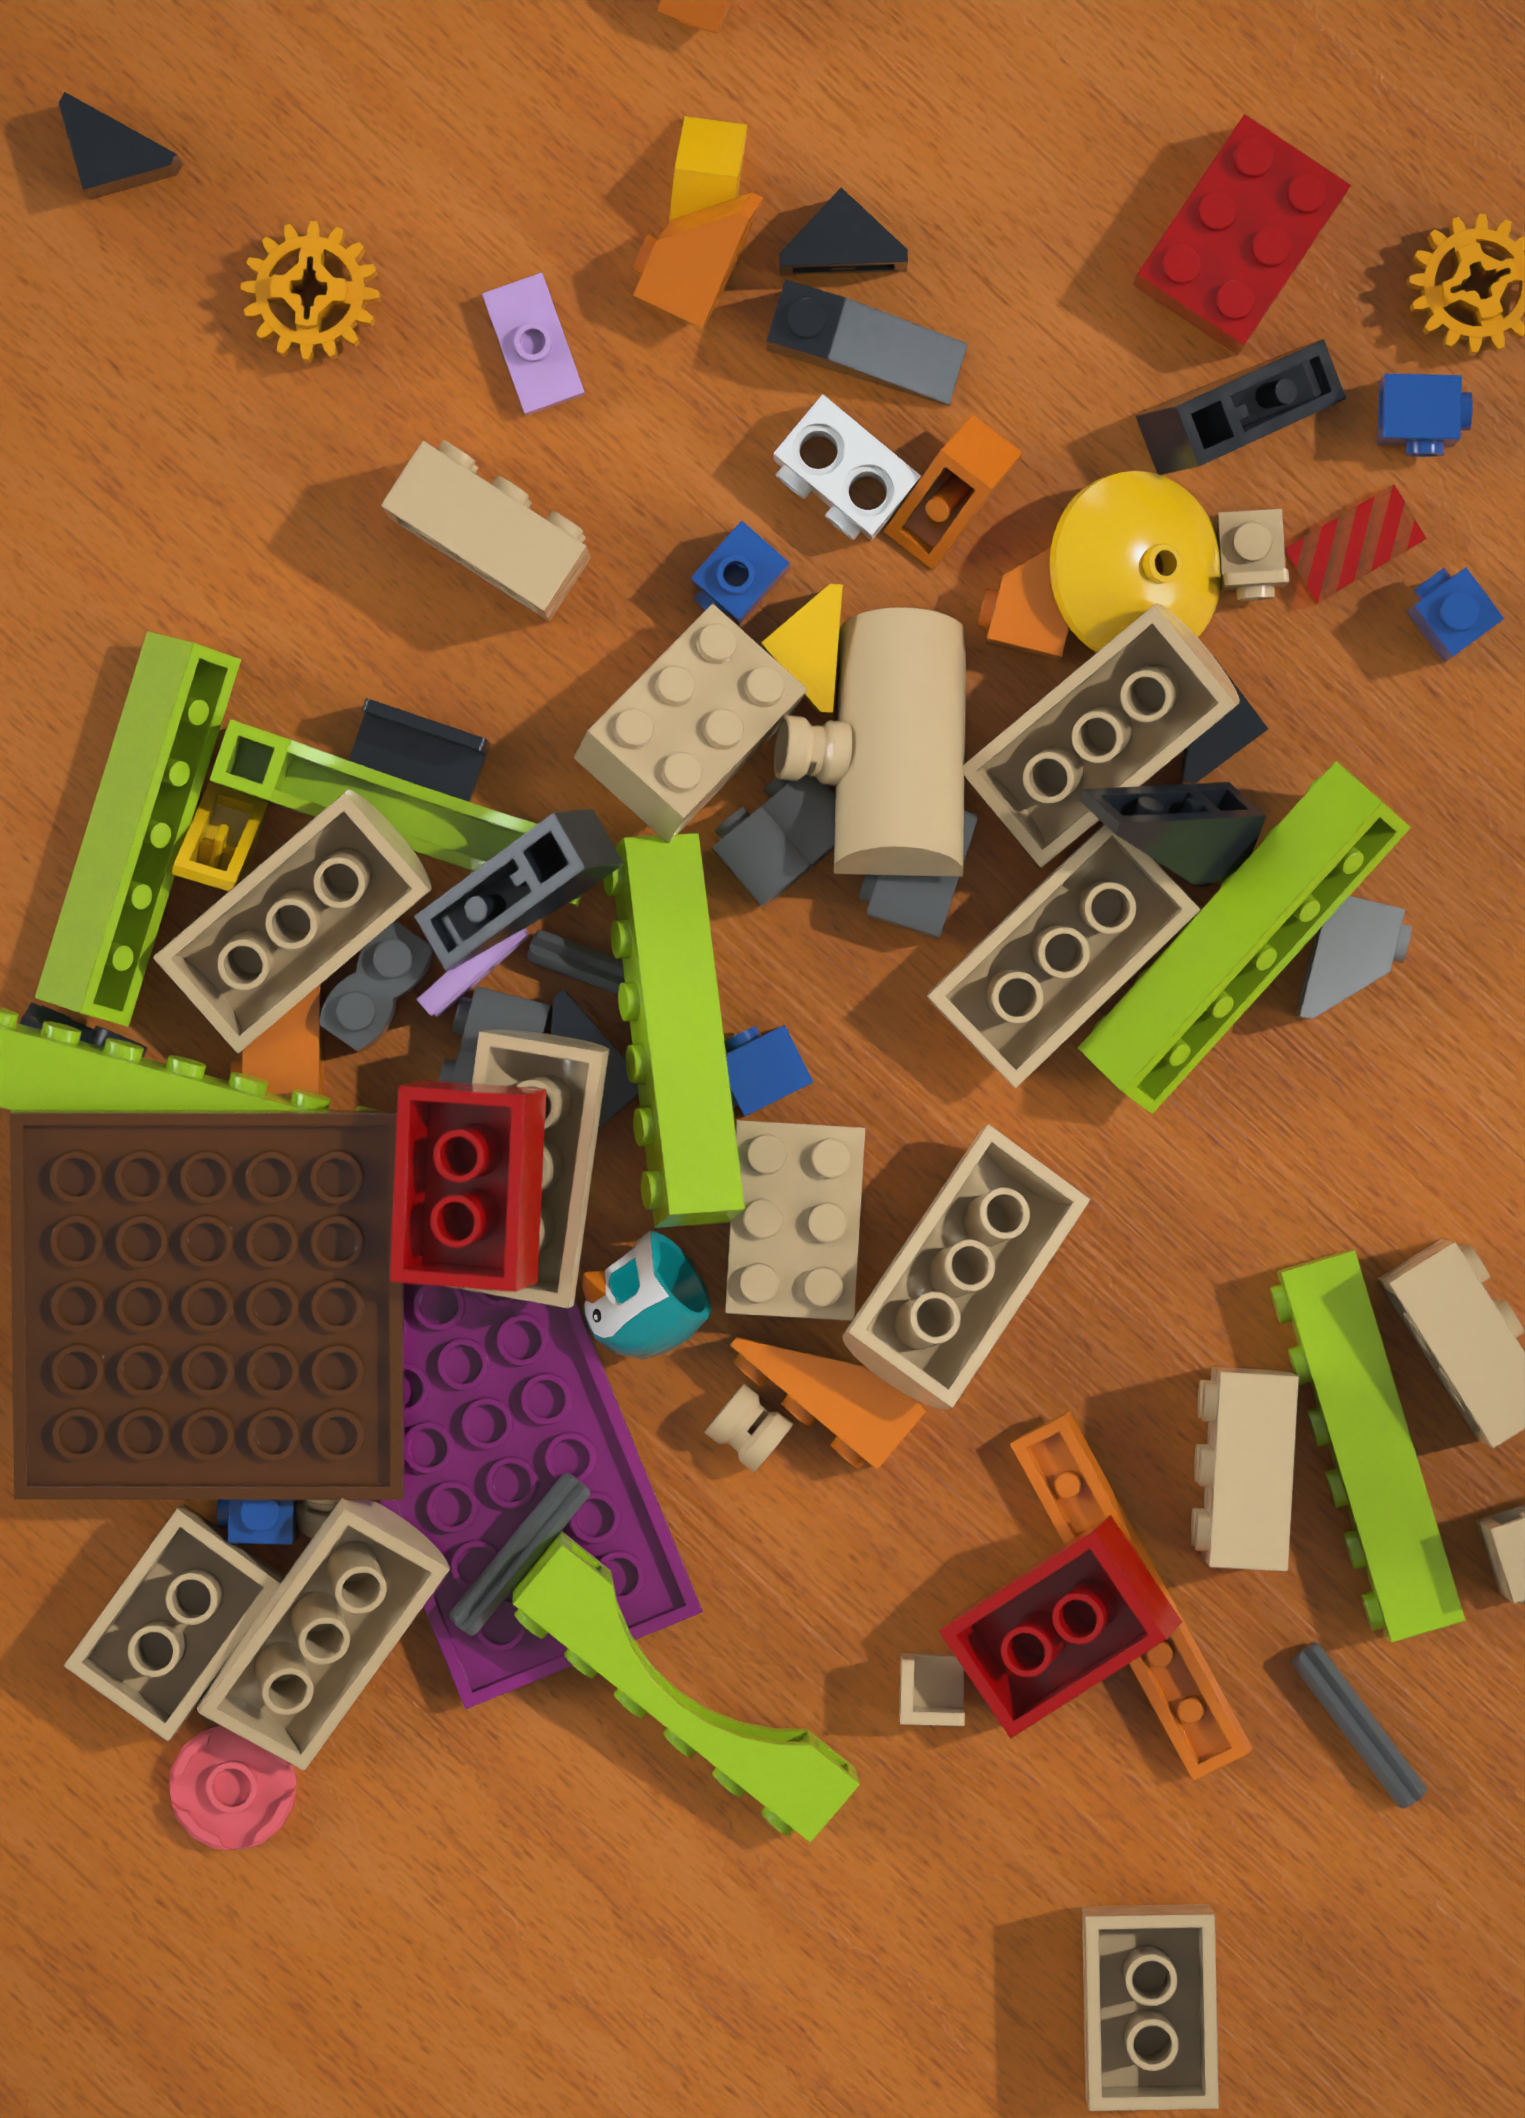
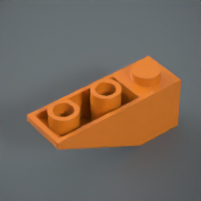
M736 1336L730 1343V1346L739 1353L732 1361L738 1369L760 1387L768 1378L788 1394L781 1402V1405L809 1428L818 1419L836 1435L830 1446L858 1470L865 1461L878 1470L927 1412L926 1408L917 1400L879 1378L862 1363Z

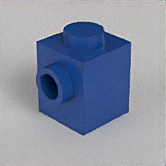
M1385 373L1378 381L1377 445L1406 446L1405 455L1412 457L1444 456V446L1453 447L1461 438V430L1470 431L1472 393L1462 392V375Z
M741 520L691 577L692 584L700 590L693 597V600L704 611L713 603L727 617L729 616L740 626L790 569V562Z
M1445 567L1414 589V592L1421 601L1407 611V614L1444 663L1505 619L1467 567L1453 577Z
M785 1025L761 1036L757 1026H753L724 1041L727 1051L726 1059L732 1107L739 1106L744 1117L813 1083Z
M218 1500L217 1524L218 1527L228 1528V1543L293 1544L299 1539V1529L296 1526L297 1500Z

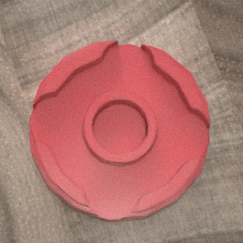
M218 1724L203 1729L182 1747L170 1771L171 1804L176 1819L192 1838L214 1849L241 1850L247 1847L250 1848L264 1843L284 1825L295 1804L297 1775L293 1764Z

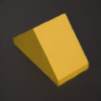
M684 116L674 168L669 222L671 219L738 197L748 125Z
M829 584L761 642V647L808 689L803 697L819 716L833 717L842 584Z
M209 783L173 864L172 874L229 892L249 875L268 812L269 802Z

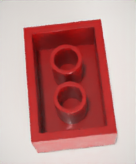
M1244 114L1137 273L1133 285L1239 355L1345 197L1351 185Z
M418 1080L398 1086L390 1282L517 1292L538 1283L546 1089Z
M1109 1515L956 1614L939 1630V1633L1011 1739L1167 1640L1182 1623V1620L1112 1516Z

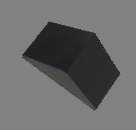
M66 92L62 95L59 107L82 188L90 200L178 175L183 163L176 153Z
M841 187L779 253L780 275L907 271L908 249Z
M1228 674L1227 676L1238 693L1240 703L1184 749L1179 784H1196L1268 730V727Z

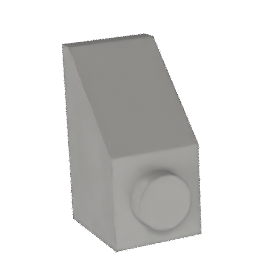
M1349 896L1314 935L1295 1017L1305 1020L1313 1019L1389 973L1393 961L1403 963L1412 931V926L1402 924L1405 909Z

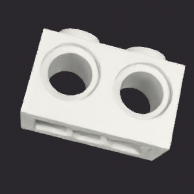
M823 394L773 453L774 461L781 466V469L775 476L804 500L810 492L815 494L830 507L829 511L824 515L826 519L852 540L859 533H862L872 541L901 507L921 479L920 474ZM813 437L827 438L835 445L837 457L826 468H811L801 459L800 449L802 445ZM871 477L878 480L884 486L886 499L879 507L872 510H864L858 508L851 501L849 496L850 487L860 478Z

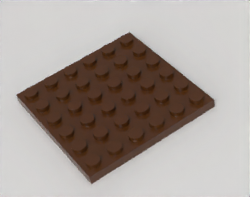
M12 1110L10 1112L14 1499H404V1283L390 1282L397 1110Z

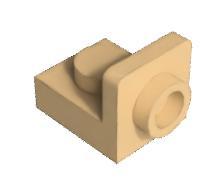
M1282 509L1218 512L1216 517L1221 559V591L1236 590L1237 601L1274 599V588H1284L1289 583V571L1285 569Z

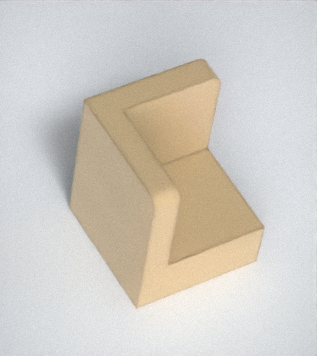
M900 1653L899 1720L901 1725H965L964 1669L954 1654Z

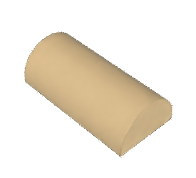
M1157 603L963 765V773L1030 856L1042 868L1099 820L1079 801L1083 789L1136 787L1142 785L1240 703V699L1225 671L1199 638L1174 613Z
M883 608L855 615L845 621L840 627L837 721L846 722L851 725L853 743L850 768L836 786L834 874L963 877L965 778L963 765L965 764L967 635L964 626L948 615L919 608Z
M347 790L155 954L153 958L239 1054L427 894L432 888V882L416 853L387 818L364 797L352 790Z
M1103 823L926 994V997L967 1042L1014 1088H1017L1201 909L1150 856L1115 835Z
M516 1030L479 1031L472 1083L546 1089L538 1283L517 1292L461 1287L452 1288L570 1308L574 1305L609 1049L607 1047L589 1041L544 1033Z
M985 1125L843 1334L842 1339L845 1346L870 1371L902 1393L934 1408L943 1410L953 1408L1091 1199L991 1125Z
M342 1498L197 1701L198 1713L305 1771L450 1570L445 1557L424 1534L388 1508L373 1500H345Z

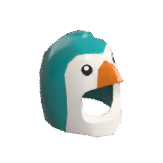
M652 1230L637 1240L632 1250L605 1271H589L583 1274L581 1286L586 1299L583 1312L587 1324L597 1341L613 1353L622 1356L646 1360L669 1352L690 1339L708 1319L712 1309L706 1285L693 1262L668 1237Z

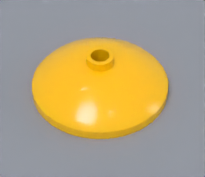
M1127 471L1111 474L1092 482L1081 490L1068 504L1053 535L1050 551V578L1056 603L1073 633L1096 653L1157 603L1174 613L1199 637L1215 612L1221 591L1219 541L1207 513L1185 488L1175 481L1156 473ZM1157 554L1160 555L1163 562L1161 574L1158 573L1155 567Z

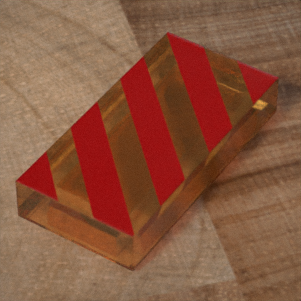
M1393 484L1286 547L1284 552L1314 605H1317L1424 542L1427 538L1397 487Z

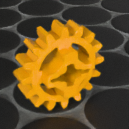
M1479 214L1476 217L1472 229H1466L1460 217L1453 218L1449 223L1450 237L1447 238L1435 229L1427 237L1431 248L1434 250L1433 254L1422 250H1417L1414 254L1412 261L1418 267L1424 269L1423 273L1409 276L1406 281V287L1421 290L1422 296L1416 299L1409 308L1411 313L1427 311L1430 319L1422 329L1425 335L1435 332L1438 328L1446 332L1443 340L1444 349L1449 350L1458 339L1466 340L1468 356H1475L1480 349L1482 341L1487 340L1492 350L1497 353L1505 347L1503 333L1506 331L1517 340H1520L1525 335V325L1520 320L1521 317H1525V236L1520 237L1515 242L1508 237L1511 230V221L1505 219L1494 231L1488 229L1486 214ZM1480 244L1497 249L1508 259L1499 261L1484 254ZM1451 251L1454 272L1449 280L1435 286L1438 266L1441 260ZM1470 271H1474L1477 279L1489 278V280L1498 278L1483 294L1484 299H1480L1477 291L1465 292V290L1456 292L1470 277ZM1519 284L1515 306L1510 314L1503 319V308L1500 303L1501 296L1504 290ZM1454 308L1471 316L1474 326L1455 320L1446 311Z
M310 221L307 236L301 237L298 236L291 224L285 225L284 236L286 241L278 245L274 240L266 236L261 240L269 254L263 261L258 258L249 257L246 262L248 267L257 274L256 281L241 283L243 294L256 297V302L244 309L245 316L248 320L262 318L265 320L259 327L256 335L262 342L272 339L275 335L280 337L277 344V352L283 357H286L294 346H298L305 363H312L315 348L322 347L331 360L337 359V342L344 339L348 344L356 348L360 344L353 330L356 325L373 327L375 324L374 318L364 308L365 304L381 302V294L378 290L366 287L365 283L375 278L378 272L374 264L358 266L357 263L366 252L360 242L351 245L347 249L342 247L345 239L343 229L336 227L327 239L322 237L317 221ZM299 253V262L285 275L274 274L285 260ZM326 253L337 258L345 265L350 272L352 281H346L344 278H334L326 270ZM313 267L320 287L327 291L326 295L315 297L314 306H310L309 318L304 301L295 292L296 289H306L308 279L312 278ZM270 303H276L277 306H288L295 313L296 331L284 326L274 316ZM337 309L348 310L339 323L323 331V322Z

